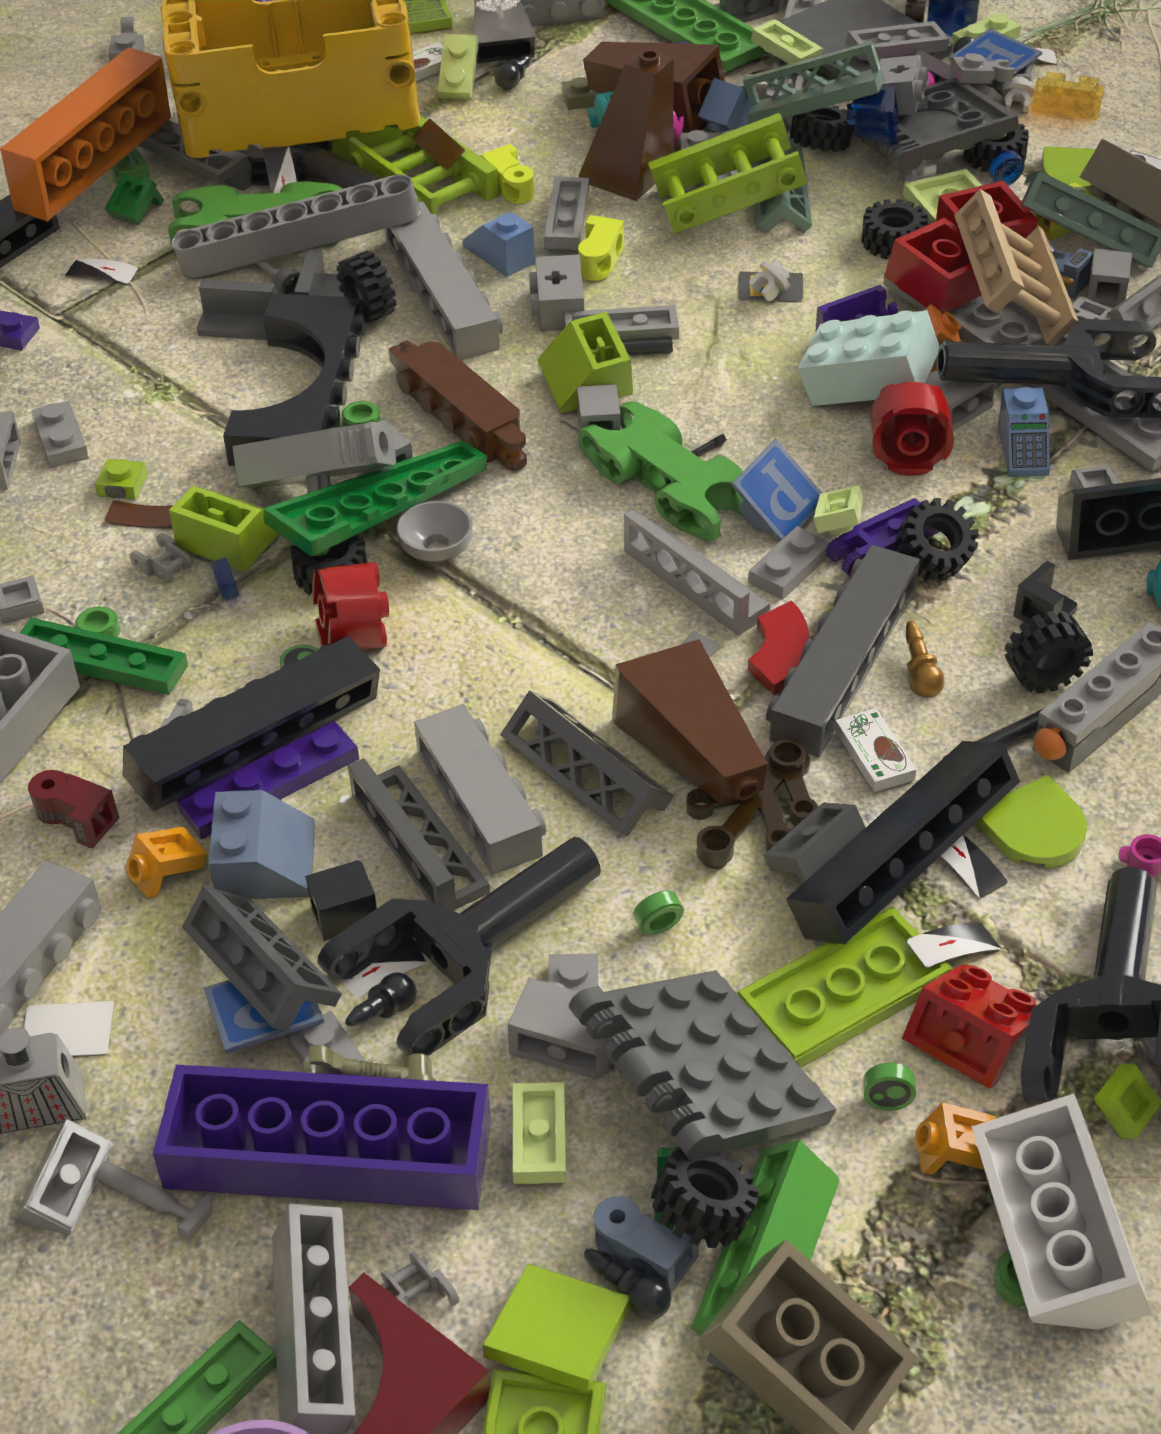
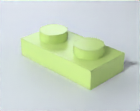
M992 14L988 18L952 33V43L954 46L958 39L965 36L975 39L990 28L1016 39L1020 37L1021 25L1009 19L1005 14Z
M775 19L752 30V42L762 47L767 53L773 54L785 61L788 65L822 54V47Z
M444 34L437 91L439 98L472 99L478 49L477 35Z
M860 485L820 494L814 515L817 533L829 531L830 535H839L851 531L854 525L859 524L864 501Z
M513 1083V1184L567 1183L565 1083Z

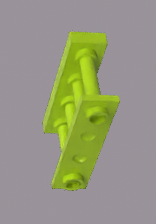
M780 113L648 162L660 198L671 194L672 199L664 201L663 205L673 234L808 184L798 151L788 155L784 154V151L791 149ZM768 157L772 160L754 168L750 165ZM737 169L738 174L718 181V176ZM704 182L705 186L685 193L684 189Z
M421 115L420 123L416 127L405 129L401 137L394 138L371 149L355 137L348 139V161L381 179L399 174L406 175L405 172L428 162L434 164L435 168L411 178L418 202H424L431 214L437 215L438 206L468 192L476 193L487 202L499 197L498 168L459 141L454 139L465 151L446 170L412 139V136L427 121ZM406 148L415 151V153L393 163H389L384 159ZM448 177L458 181L434 193L425 188Z

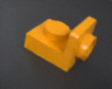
M184 827L136 834L130 856L126 862V874L147 898L157 897L163 876L203 869L208 853Z
M942 1102L919 1124L915 1132L914 1144L919 1154L921 1172L933 1175L947 1161L985 1170L972 1126L994 1120L996 1116Z

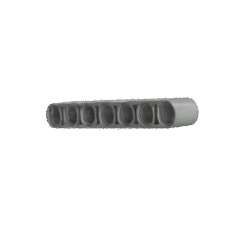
M399 174L188 229L178 233L172 239L171 244L184 276L200 278L405 224L415 220L419 216L421 209L412 179L407 175Z

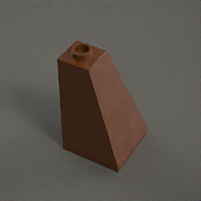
M602 41L583 59L589 89L600 94L614 91L625 64L643 49L657 50L660 54L674 58L673 111L676 113L678 120L680 116L684 117L682 133H690L695 130L702 131L706 127L707 123L698 117L699 111L713 79L716 78L724 81L719 46L714 44Z
M643 49L625 64L578 177L589 178V185L634 201L641 198L655 185L648 162L673 153L674 58L660 54L657 50Z
M700 639L616 664L612 720L617 727L720 804L735 799L746 800L763 791L768 764Z

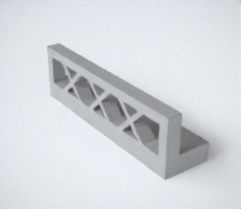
M631 509L624 514V552L736 635L740 636L757 624V617L770 611V604L655 520L651 522L635 509Z

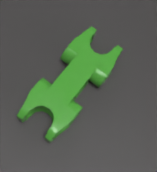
M292 182L284 185L280 193L239 194L230 186H206L185 190L172 198L174 218L176 220L169 224L170 243H172V239L180 229L196 228L343 188L329 183ZM184 201H193L199 206L200 211L186 212L180 207V204Z
M626 402L619 406L621 430H607L594 424L586 425L578 430L579 447L599 473L615 484H622L633 477L653 491L658 512L677 529L701 540L713 541L721 536L720 525L722 519L719 517L717 510L726 509L742 514L739 508L744 499L731 486V483L743 472L740 466L723 455H716L706 462L682 446L683 440L679 428L671 419L659 411L637 402Z

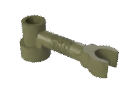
M313 1045L309 1047V1062H303V1072L436 1081L432 1075L431 1059L419 1053L406 1056L402 1060L401 1066L343 1058L342 1054L333 1052L326 1046Z

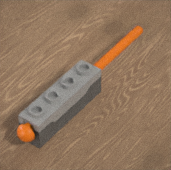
M1151 622L1145 624L1039 713V724L1036 729L1033 750L1040 757L1053 762L1070 773L1161 695V628Z

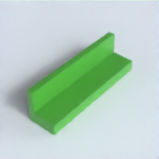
M801 1140L762 1149L752 1174L754 1180L751 1184L758 1187L759 1193L756 1197L758 1202L740 1237L737 1240L733 1239L731 1245L723 1246L691 1326V1329L699 1336L704 1333L762 1255L787 1239L803 1255L811 1260L836 1193L839 1177Z

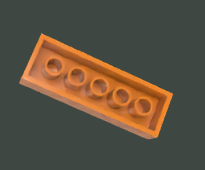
M126 48L0 148L13 210L49 221L171 118L162 57L133 48Z

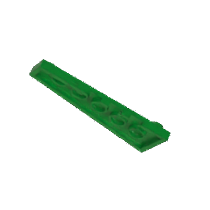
M460 441L395 463V466L383 467L263 508L264 523L310 556L325 555L330 551L331 547L487 470V455L466 442Z

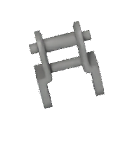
M160 533L156 536L158 545L160 547L165 546L166 553L155 559L150 555L145 556L137 550L130 553L132 564H138L141 572L147 576L154 574L165 582L172 580L171 573L182 566L186 569L191 567L190 555L179 549L176 540L165 533ZM169 558H170L171 560H173L171 563H169V564L166 565V566H165L164 564H162L164 561H166V560L169 559Z
M415 1252L409 1254L411 1263L395 1274L391 1275L387 1271L381 1273L384 1282L381 1286L389 1290L392 1295L409 1308L408 1300L428 1287L433 1292L439 1291L443 1297L448 1295V1301L451 1306L456 1305L460 1301L456 1290L439 1268L432 1272L426 1265L428 1264L426 1257L420 1258ZM418 1273L423 1281L407 1292H404L400 1284Z

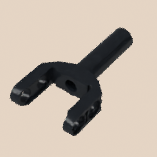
M329 140L288 146L297 181L308 179L317 183L334 184L344 189L381 179L331 153ZM249 145L245 150H238V152L248 156L251 183L254 185H270L262 149Z
M1083 319L1069 330L1066 342L1060 346L943 341L938 350L937 373L940 380L1060 385L1079 404L1102 416L1161 418V404L1153 403L1154 398L1161 393V377L1105 375L1106 370L1102 360L1137 361L1149 355L1154 350L1157 339L1151 326L1146 322ZM1102 333L1111 335L1109 341L1105 344L1095 346L1093 341L1095 336ZM1138 335L1148 336L1143 345L1139 347L1128 346L1133 337ZM1125 390L1135 392L1133 397L1126 402L1120 403L1115 401L1116 396L1120 392Z
M574 836L461 913L426 900L391 899L329 940L321 949L317 963L333 980L352 979L371 964L414 937L416 947L434 963L440 972L454 983V985L410 1014L406 1025L401 1029L397 1037L396 1044L406 1056L416 1053L430 1056L486 1016L490 989L489 973L492 949L600 876L601 867L593 849L584 840Z
M1134 867L1121 868L1113 872L1110 880L1108 879L1093 979L1060 989L1032 1008L1021 1070L1022 1092L1028 1105L1043 1104L1058 1097L1067 1036H1076L1077 1040H1123L1128 1038L1157 1037L1155 1064L1160 1071L1161 1086V985L1145 980L1157 883L1154 877L1150 876L1147 871Z

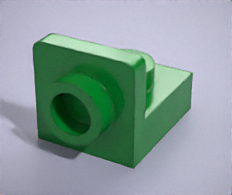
M123 174L104 209L112 217L139 225L150 203L161 206L164 199L156 189L157 185L151 179L142 175L136 178Z

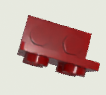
M960 965L922 987L901 1039L991 1089L998 1083L1016 1040L1028 1032L1031 1011L1036 1006V1000L1026 992L1017 989H1007L992 981V976L982 968L973 965Z

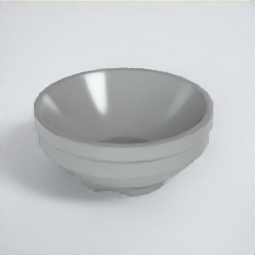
M429 501L415 505L403 513L397 524L399 542L404 551L416 559L430 562L434 565L446 563L448 560L458 556L469 546L472 539V519L469 513L462 507L450 502ZM434 542L447 545V547L441 549H426V546Z

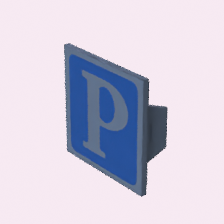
M990 28L951 55L949 60L952 61L953 57H964L969 53L979 54L985 57L987 61L1009 60V67L1015 68V75L1040 57L1043 52ZM993 80V81H995V82H997V83H999V84L1004 83V82H999V81Z
M774 439L731 483V486L744 499L739 511L756 531L770 530L779 541L784 539L797 526L802 528L813 517L819 496L822 493L777 439Z
M230 980L204 987V992L226 1053L324 1023L318 1003L304 1001L289 1031L275 1029L268 1024Z

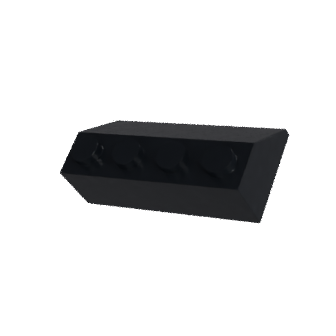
M1161 478L1072 489L1058 497L1056 530L1068 560L1161 548Z

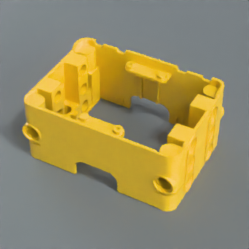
M161 0L164 52L185 153L191 158L209 157V151L222 149L223 152L245 150L252 144H261L262 149L267 147L294 146L346 138V132L352 130L367 133L384 130L385 126L398 125L399 130L416 127L420 123L410 26L404 0H274L267 2H257L255 0Z

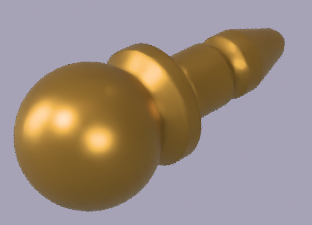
M908 621L905 638L907 644H909L908 648L911 655V660L907 663L908 671L912 672L910 675V687L919 696H937L945 685L944 674L936 666L938 663L936 656L928 654L921 630L914 621Z

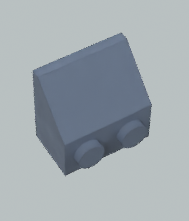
M263 790L215 792L208 863L213 888L248 896L250 899L309 897L305 876L313 873L314 818Z

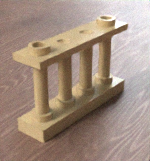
M979 189L954 216L985 306L997 314L1009 302L1017 304L1036 316L1045 343L1053 346L1062 336L1069 332L1078 322L1045 233L1043 229L1037 227L1025 239L1000 222L991 195Z

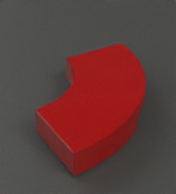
M792 600L757 617V629L763 636L764 643L760 651L748 659V671L773 695L783 691L787 673L791 667L797 668L800 664L803 648L809 639L807 622L800 609Z

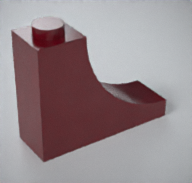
M363 1272L348 1287L353 1316L365 1326L377 1343L383 1357V1367L376 1398L369 1413L353 1434H459L488 1402L491 1389L489 1370Z

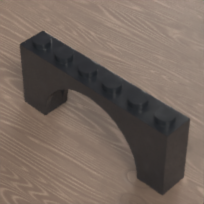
M271 293L264 313L268 346L286 348L304 354L314 360L322 368V371L307 389L291 399L264 408L231 410L223 434L228 466H235L232 446L339 427V407L346 404V383L353 380V359L359 358L360 336H365L367 329L366 313L360 312L359 298Z

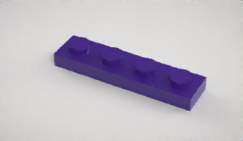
M333 721L178 799L179 812L202 840L210 836L212 832L215 792L263 790L281 800L359 760L358 747L341 727Z

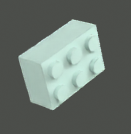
M905 310L894 315L879 317L867 315L848 321L830 320L819 325L797 369L811 406L876 400L882 388L889 384L897 385L904 382L925 383L937 358L939 344L927 310L918 312Z

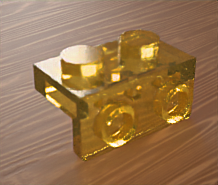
M1046 72L1045 78L1037 77L1032 105L1033 112L1094 120L1099 118L1106 87L1099 85L1100 78L1080 76L1079 82L1065 81L1066 74Z

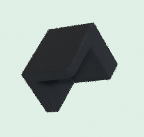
M1046 561L1018 585L1013 617L1030 625L1034 623L1033 616L1039 614L1044 619L1048 611H1054L1056 615L1060 611H1064L1068 616L1076 612L1077 602L1051 588L1055 569L1053 563Z
M359 860L305 876L310 907L324 941L332 939L377 909L374 890L364 866Z

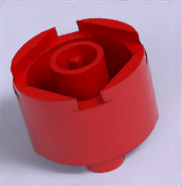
M921 382L889 384L882 388L879 397L872 406L870 414L872 445L875 456L878 460L880 458L887 464L889 470L900 475L916 476L933 470V465L942 459L945 461L948 458L954 444L950 407L943 395V391L936 385Z
M376 562L325 567L314 571L312 595L313 605L318 604L319 618L315 619L321 647L326 644H333L347 636L361 650L384 648L387 646L386 629L382 618L389 617V601L385 591L378 592L380 575Z

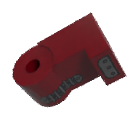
M45 770L37 773L28 783V792L38 819L46 824H62L72 828L77 843L93 849L120 818L112 790L80 777L58 770Z

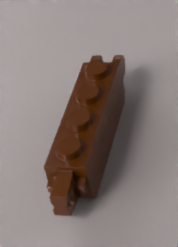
M406 340L388 349L390 362L399 372L396 375V379L402 392L414 398L421 405L422 409L437 418L448 432H453L459 439L486 454L487 463L497 460L503 466L505 465L506 468L513 471L526 467L527 454L521 449L525 448L526 435L520 430V409L440 342L428 341L420 346H416Z

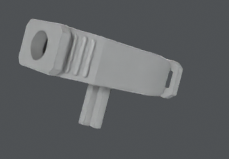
M376 422L232 446L238 487H247L251 490L272 485L306 482L307 492L310 493L331 486L330 477L395 466L396 463L393 433L390 425Z

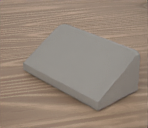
M66 1119L54 1134L13 1220L23 1225L70 1235L95 1184L97 1171L101 1164L105 1162L113 1143Z

